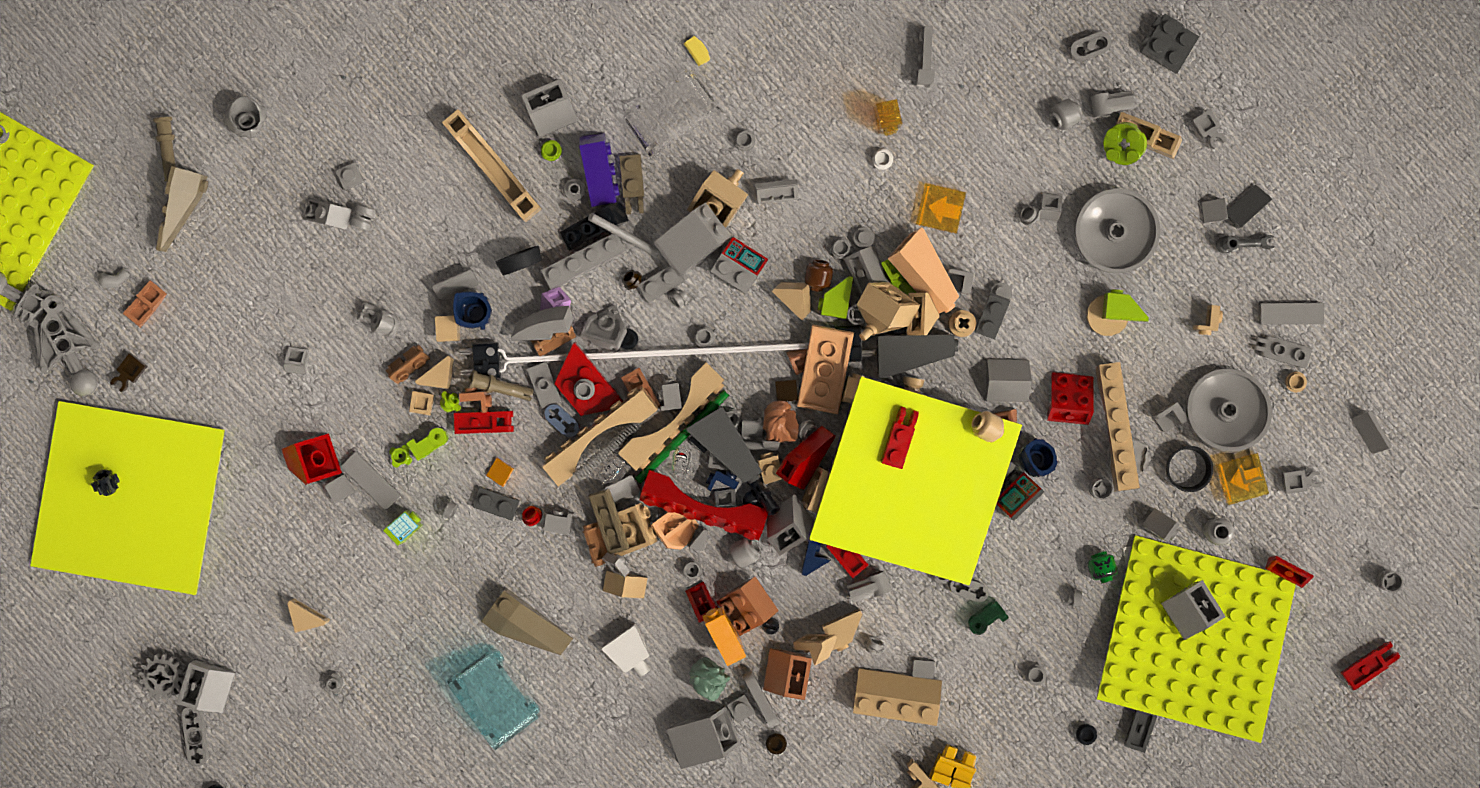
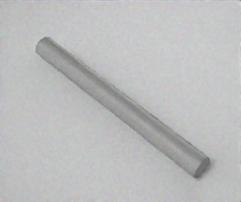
M594 213L589 215L588 220L655 257L660 254L656 247Z

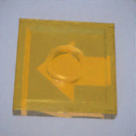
M925 183L915 225L957 234L966 192Z
M1258 453L1216 464L1227 505L1269 494Z

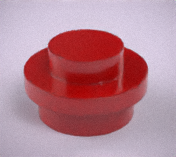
M529 506L523 511L522 520L526 526H534L540 522L543 513L538 507Z

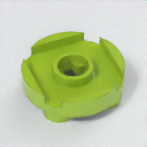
M1121 122L1107 131L1103 146L1109 161H1114L1119 165H1130L1143 156L1147 148V139L1145 134L1141 133L1137 128V125L1130 122ZM1123 138L1126 139L1127 143H1130V146L1126 147V149L1120 144Z

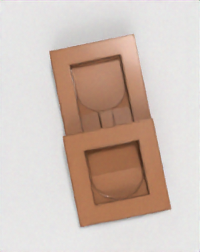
M150 280L136 295L137 298L123 314L141 328L164 300L167 293Z
M640 368L621 377L629 392L634 388L639 390L643 386L658 405V408L661 407Z

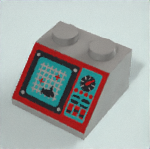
M733 237L710 272L742 293L747 294L768 259Z

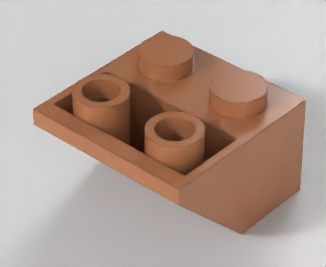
M755 576L716 601L719 607L723 608L739 636L764 624L779 611Z
M770 648L763 690L783 697L805 700L812 661L811 655Z

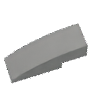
M553 307L527 316L516 324L511 335V341L551 340L553 333H568L574 319L570 307Z

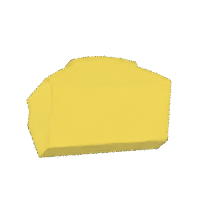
M693 36L684 43L698 66L710 60L707 48L697 37Z

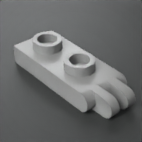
M1265 335L1264 339L1255 338L1256 342L1263 343L1262 347L1253 345L1252 348L1253 350L1260 351L1259 356L1307 369L1313 348Z

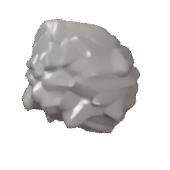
M239 96L234 98L232 102H229L223 122L236 135L249 139L255 138L267 117L266 110L252 98Z

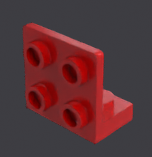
M1053 372L1051 374V404L1047 412V421L1089 425L1094 413L1093 376Z

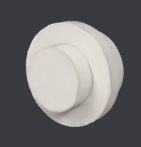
M878 149L872 156V163L877 169H888L893 163V155L887 149Z

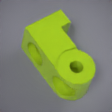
M434 428L423 440L418 442L415 438L406 444L417 461H420L446 444L449 435L443 428Z

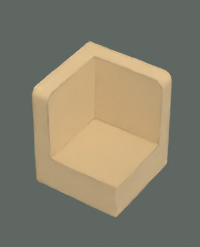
M454 315L436 316V341H460V326L456 324Z

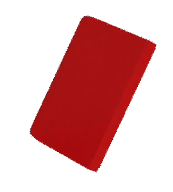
M1278 556L1269 557L1265 569L1301 588L1314 577V575Z

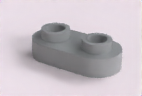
M1097 32L1075 41L1070 47V56L1078 62L1091 59L1107 52L1111 47L1112 41L1107 33ZM1096 41H1102L1103 47H1098ZM1077 48L1083 49L1082 55L1077 53Z

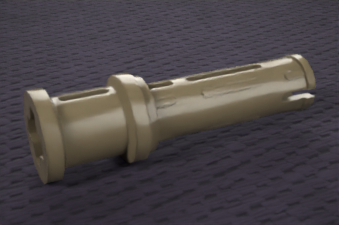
M172 117L153 118L157 130L155 138L160 144L164 182L168 181L171 166L176 167L172 143L175 135L172 134Z
M472 370L469 377L468 388L470 389L474 387L485 390L486 393L494 391L529 402L532 399L530 395L533 396V388L497 380L491 374L486 376L477 373L476 370Z

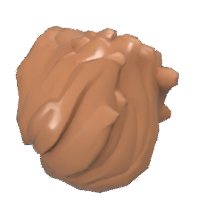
M780 400L767 405L764 411V426L762 427L767 433L766 441L781 443L785 441L795 442L797 440L799 425L796 411L790 410L791 405L788 402Z

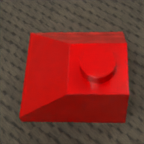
M329 433L281 449L287 468L305 485L342 473Z

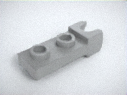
M924 26L923 32H919L918 44L922 45V53H918L917 66H921V69L917 71L916 87L932 88L934 85L935 70L931 69L933 26Z

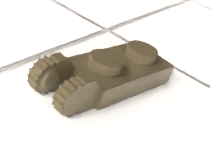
M641 154L619 156L626 215L632 212L630 198L637 197L639 214L644 213L643 197L645 196Z

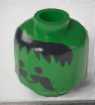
M1107 551L1091 555V559L1087 563L1092 579L1100 580L1101 584L1113 581L1112 576L1118 573L1114 556L1107 554Z

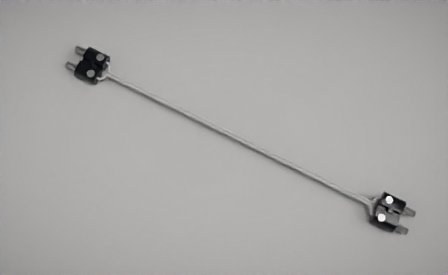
M860 325L835 326V329L854 332L849 362H862V357L876 356L875 350L861 349V338L859 335L865 329H861ZM499 342L474 343L472 348L459 349L460 356L473 355L474 369H461L460 375L470 376L472 370H476L479 374L486 376L491 374L496 379H501V372L505 371L508 363L564 361L568 354L507 357L505 351L499 348ZM809 343L585 354L589 359L795 350L808 349ZM500 352L502 353L504 359L507 360L504 362L502 369L500 362Z

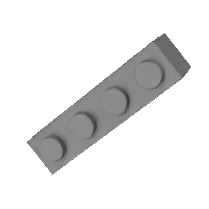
M611 234L542 269L541 272L552 290L627 253V250L620 237Z

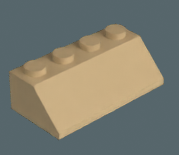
M859 668L853 713L937 726L942 680Z

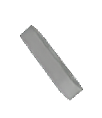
M749 670L742 674L769 727L772 728L780 724L754 672Z
M186 707L182 711L181 716L187 759L192 766L199 767L206 763L209 758L203 711ZM192 710L193 713H197V716L194 718V724L199 723V725L189 728L193 720L192 717H188V713ZM192 730L200 732L201 738L199 741H193L190 738ZM202 744V746L198 747V753L202 754L203 758L198 761V758L193 756L197 753V748H192V746Z

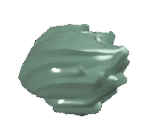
M703 657L692 665L689 672V683L692 684L699 695L710 701H715L719 698L721 692L725 690L724 688L730 680V676L724 673L725 668L718 666L710 658Z

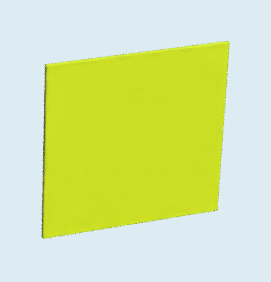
M0 112V125L5 128L6 133H10L8 140L3 144L0 143V272L5 275L7 284L23 292L94 165ZM0 128V137H1V136L3 135V130H2V128ZM0 295V305L12 311L16 303Z
M861 376L809 540L970 586L1022 424L1002 419L1004 422L1003 436L992 443L986 442L976 437L972 429L973 418L981 412ZM901 406L906 408V415L902 422L904 425H908L913 410L919 411L903 469L881 463L893 421L895 422Z
M58 401L30 566L197 595L225 430ZM111 470L113 474H117L120 482L117 483L119 488L115 493L104 496L99 495L98 491L94 492L91 483L94 482L93 477L98 471Z
M1135 535L1096 699L1261 743L1296 585L1268 570ZM1203 580L1226 617L1211 627L1184 640L1161 603L1194 582Z

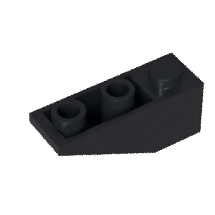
M620 202L609 204L594 213L618 227L629 221ZM589 216L562 230L560 234L570 251L609 231L589 221Z

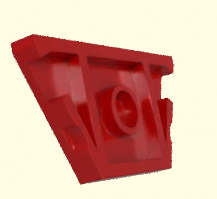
M575 341L554 384L580 416L611 410L610 407L619 400L622 403L623 399ZM580 379H589L595 386L594 395L588 400H581L574 394V385Z

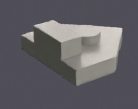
M616 305L607 308L608 310L589 316L580 333L581 338L589 340L593 345L609 350H612V348L619 349L627 330Z

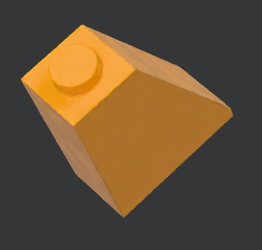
M723 608L709 610L703 616L704 623L726 665L729 666L745 658L746 654L741 639Z

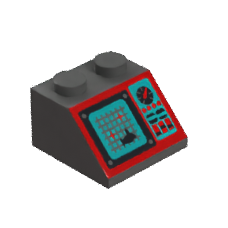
M1022 471L1020 473L1015 472L1009 477V483L1004 488H1001L996 504L1012 521H1015L1044 493L1043 489Z

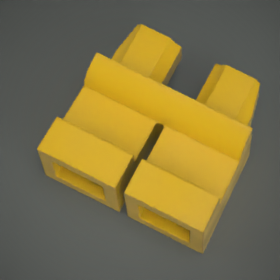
M946 744L942 753L937 755L929 775L930 779L947 786L950 785L952 788H971V781L976 772L974 766L976 755L965 751L962 760L955 759L958 749Z

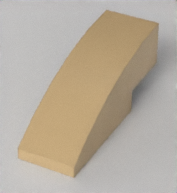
M1124 112L1120 113L1116 124L1130 122L1137 125L1141 133L1143 132L1146 136L1147 149L1174 159L1182 142L1181 136Z

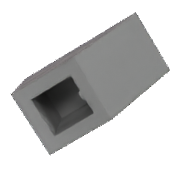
M308 199L304 207L303 219L347 230L352 209Z
M1153 507L1149 508L1138 523L1159 539L1167 542L1177 535L1179 531L1177 528L1180 525Z

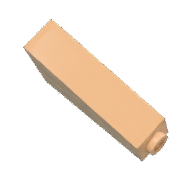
M921 227L910 233L888 257V260L917 293L929 294L939 314L942 312L948 313L955 307L954 302L958 299L959 295L925 230Z

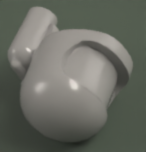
M364 302L362 304V311L358 312L357 320L370 324L372 332L382 336H392L397 332L399 328L397 316L380 310L379 307Z

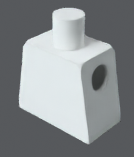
M636 623L603 645V652L623 672L626 673L634 668L639 677H642L650 671L644 662L650 656V652Z

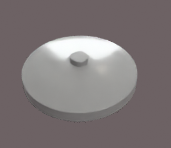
M1109 189L1091 197L1080 209L1075 222L1074 236L1079 252L1090 265L1107 273H1126L1141 267L1152 257L1160 239V222L1153 206L1140 194L1127 189Z
M1219 369L1206 374L1193 386L1186 402V416L1188 417L1187 422L1191 431L1204 445L1219 452L1236 453L1251 448L1264 437L1271 424L1272 405L1267 391L1256 378L1236 369Z

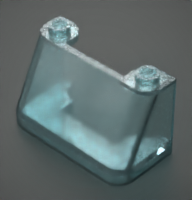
M492 647L452 675L447 680V683L489 745L494 750H497L540 718L539 712L541 710L535 701L531 703L525 699L503 668L504 664L502 661L505 660L499 650L495 651Z

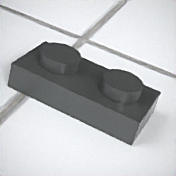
M990 292L975 333L995 340L1010 304V299Z
M479 487L473 508L513 521L520 500Z
M1135 710L1124 746L1145 753L1157 715Z

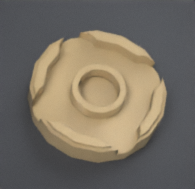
M1104 295L1090 302L1087 308L1086 319L1095 333L1101 336H1113L1120 333L1126 327L1128 321L1102 319Z

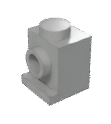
M674 379L662 381V390H658L660 402H664V406L660 407L661 411L682 408L679 383H674Z
M552 510V513H543L541 525H544L543 531L569 535L574 513L569 512L568 516L564 515L565 512Z

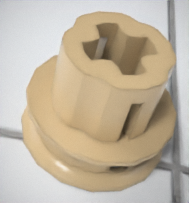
M959 310L950 316L948 326L951 333L955 336L967 337L975 330L976 319L969 311ZM960 318L962 320H968V322L966 323V325L968 326L967 328H959L958 325L960 324Z

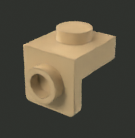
M1207 306L1205 326L1193 325V330H1199L1198 334L1211 335L1212 331H1218L1219 323L1222 322L1223 318L1220 306Z

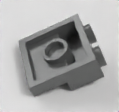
M1165 13L1162 17L1158 16L1151 26L1154 30L1151 35L1147 34L1141 43L1143 48L1140 53L1177 74L1200 36L1186 29L1181 22Z

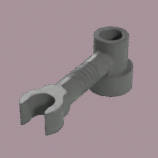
M1266 235L1256 239H1237L1224 236L1217 240L1216 248L1220 253H1230L1237 248L1243 247L1272 249L1275 246L1267 245L1266 241L1274 236Z

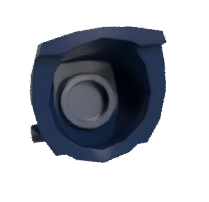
M463 292L456 293L454 296L453 312L456 324L468 329L480 328V330H485V326L490 323L492 308L489 299L484 296V293Z
M1033 439L1019 454L1020 463L1029 476L1043 477L1056 470L1058 461L1055 449L1044 439Z

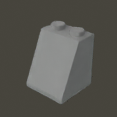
M705 202L658 238L654 245L676 274L681 276L707 258L727 241L731 235Z
M727 705L675 723L667 729L668 739L672 743L675 759L681 769L724 758L741 745Z

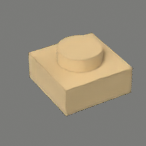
M412 391L409 412L431 415L434 394Z

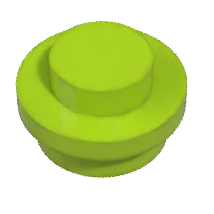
M548 140L542 144L541 155L545 160L555 161L561 156L562 148L557 141Z

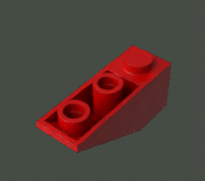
M820 426L786 455L776 474L787 483L804 490L836 435L825 427Z

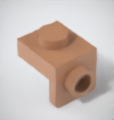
M467 387L464 388L465 391L459 393L460 402L481 400L482 413L488 412L489 407H492L491 394L488 395L485 390Z

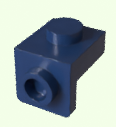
M717 470L715 474L710 473L706 484L709 485L707 490H712L716 480L733 489L737 488L739 481L736 480L737 476L727 470L724 474Z

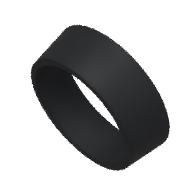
M539 245L496 261L495 263L502 275L519 271L542 261Z
M1185 446L1173 452L1169 457L1166 465L1167 476L1171 483L1179 490L1196 492L1203 489L1210 482L1213 476V462L1203 449L1196 446ZM1181 450H1193L1199 453L1205 461V475L1195 486L1182 487L1171 479L1169 473L1171 459Z

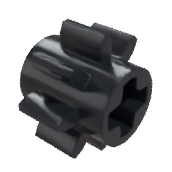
M100 470L93 477L94 482L91 485L94 492L98 491L99 495L109 496L119 488L117 483L120 481L117 474H113L111 470Z

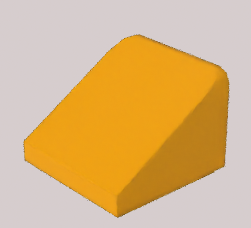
M496 458L486 476L503 487L515 468Z

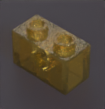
M897 99L877 103L873 110L879 134L884 133V136L896 134L902 126Z

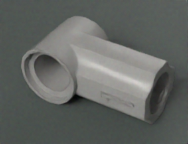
M1132 91L1114 94L1101 93L1090 96L1094 118L1134 109L1135 101Z
M885 570L867 576L866 579L847 585L853 603L892 591Z

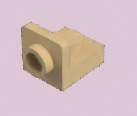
M772 452L760 455L761 459L757 461L762 470L761 474L764 484L782 480L776 474L780 467L778 455H773Z

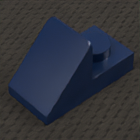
M808 540L801 575L807 576L831 561L830 558L815 555V552H820L821 543Z

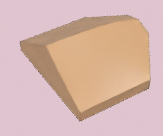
M666 512L654 521L651 526L667 549L681 550L691 542L699 524L695 519L690 520L681 514Z

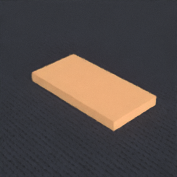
M812 324L797 407L833 414L839 413L854 332Z

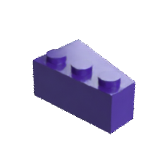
M605 132L581 136L579 147L591 207L616 203V196H619L620 192L618 183L613 181V175H616L614 162L610 163L609 155H612L610 142H606Z

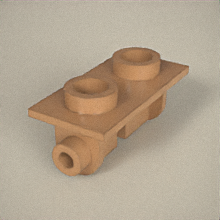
M570 326L568 333H553L551 340L530 341L538 355L543 356L577 336L574 333L573 327Z
M419 344L417 346L414 345L403 354L406 359L405 362L400 357L388 365L386 372L391 380L399 384L408 379L409 375L415 370L422 368L431 358L423 352L424 350Z
M598 523L584 525L582 533H584L587 545L589 546L592 558L591 563H594L595 567L605 564L602 558L607 553V549Z

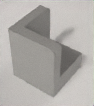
M947 269V274L957 293L970 294L974 273Z
M1172 402L1152 415L1163 432H1167L1176 425L1188 421V417L1178 402Z

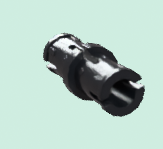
M760 478L751 484L747 481V484L756 495V500L761 502L768 515L776 514L780 507L772 498L769 488L764 486Z

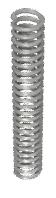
M629 423L627 426H624L622 431L614 435L610 442H607L605 446L597 450V453L595 452V455L587 459L585 464L577 468L572 475H576L580 481H582V478L585 479V476L590 474L592 469L595 470L594 467L600 465L602 460L605 461L607 456H610L609 454L615 452L619 445L622 446V443L627 441L629 436L632 437L631 434L634 435V432L639 430L637 425Z

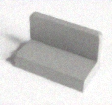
M873 246L844 258L860 295L863 294L868 283L889 282Z

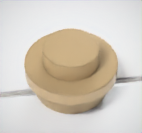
M1291 372L1285 379L1286 388L1295 393L1303 391L1307 384L1306 377L1301 372Z

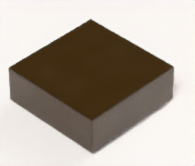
M796 380L775 381L777 401H798Z

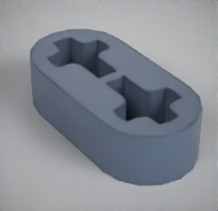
M557 404L549 405L546 408L545 418L566 437L577 435L580 429L579 423L565 409ZM550 409H559L558 415L562 418L561 421L556 417L550 418ZM564 420L568 424H575L573 427L574 433L571 431L567 433L565 431L567 427L562 423Z

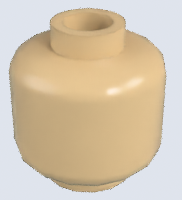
M989 411L981 412L973 418V433L976 437L992 443L1003 436L1004 422L1001 417Z

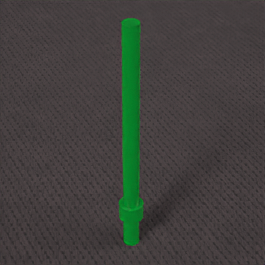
M723 390L713 401L710 400L705 405L706 408L686 428L719 409L718 407L730 395ZM686 428L635 477L638 483L641 484L647 478L649 470L654 471L691 435Z

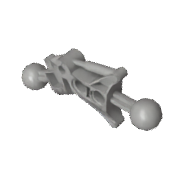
M0 272V295L18 304L14 313L15 319L21 316V322L28 319V326L31 325L34 328V341L41 373L49 374L53 365L59 360L64 359L72 374L70 378L71 390L79 396L91 395L97 388V378L91 371L83 369L75 352L83 349L98 350L100 344L75 317H72L67 312L64 302L59 297L45 290H40L36 284H33L28 291L26 290L23 293L7 284L5 275ZM57 303L56 308L51 309V305ZM46 311V312H47V315L45 316L44 320H43L42 323H41V335H40V331H39L40 323L37 321V319ZM62 313L79 335L68 332L60 317ZM58 322L59 329L56 332H50V323ZM67 340L69 348L65 351H60L59 343Z

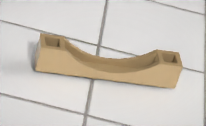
M459 109L442 122L523 221H529L542 210Z
M706 362L691 377V387L687 401L677 417L666 427L655 433L632 438L618 454L636 471L639 468L643 470L651 462L649 457L653 453L658 455L666 447L663 443L668 438L673 440L680 432L678 427L683 422L687 425L695 417L693 412L698 407L701 410L710 401L707 397L712 392L716 395L724 387L722 384L724 379Z
M1116 362L1098 365L1095 367L1108 429L1114 492L1138 489L1140 486L1121 364Z
M643 386L639 390L637 388L631 390L626 395L628 397L622 403L620 400L610 407L611 411L606 415L600 414L593 420L595 424L589 428L587 426L583 427L577 433L578 437L573 441L568 439L560 446L562 448L556 454L553 451L544 458L545 462L542 468L557 486H560L573 476L572 473L576 470L582 452L597 435L620 424L641 423L658 410V405Z

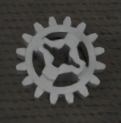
M158 653L154 655V659L152 657L146 659L148 664L144 663L141 665L144 671L138 673L139 676L143 677L139 684L145 685L142 691H150L149 697L156 694L157 700L161 699L162 696L168 699L170 698V693L174 696L178 693L177 689H181L182 684L180 682L184 681L185 678L181 676V673L186 670L179 668L182 664L181 661L174 662L176 656L168 658V653H165L161 657ZM159 663L156 670H151L153 665ZM162 672V676H165L166 679L162 680V677L158 674ZM173 682L171 688L165 690L167 684Z

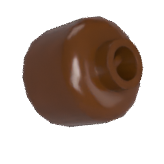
M815 259L806 267L804 282L811 286L810 290L822 292L823 289L831 286L834 270L828 261Z

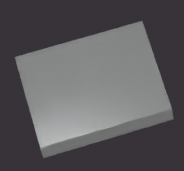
M987 359L986 401L1028 402L1032 383L1029 360Z

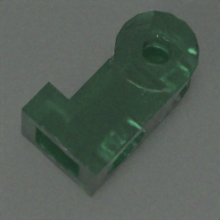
M993 599L969 618L968 626L971 632L981 635L997 619H1000L1003 623L1009 616L997 600Z

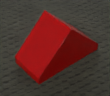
M704 581L685 591L699 623L704 621L703 616L709 610L717 608Z

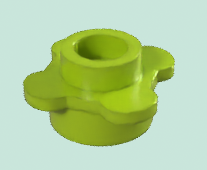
M446 391L441 393L440 406L444 411L452 412L455 410L459 412L461 410L459 397L456 393L449 394Z
M402 445L400 448L392 447L389 450L394 467L398 468L402 464L410 465L412 463L408 445Z

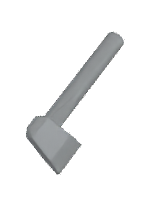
M744 441L749 450L778 451L780 442L763 441V443Z

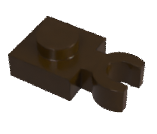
M129 353L116 369L121 374L114 377L110 384L115 385L117 381H121L122 387L119 391L124 392L128 388V381L130 380L132 383H135L148 366L132 353Z

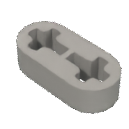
M950 580V590L958 596L976 602H983L989 596L988 588L983 583L971 580L970 586L963 584L968 587L967 590L960 588L959 591H956L955 581ZM979 587H982L984 595H980L979 598H976V594L970 591L971 588L978 590Z

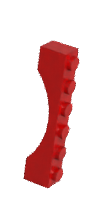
M651 470L648 472L639 501L644 502L648 506H657L669 513L675 512L687 519H696L708 526H717L723 528L726 532L737 533L750 540L755 539L759 541L768 516L764 508L752 504L731 508L705 505L684 494L669 476Z

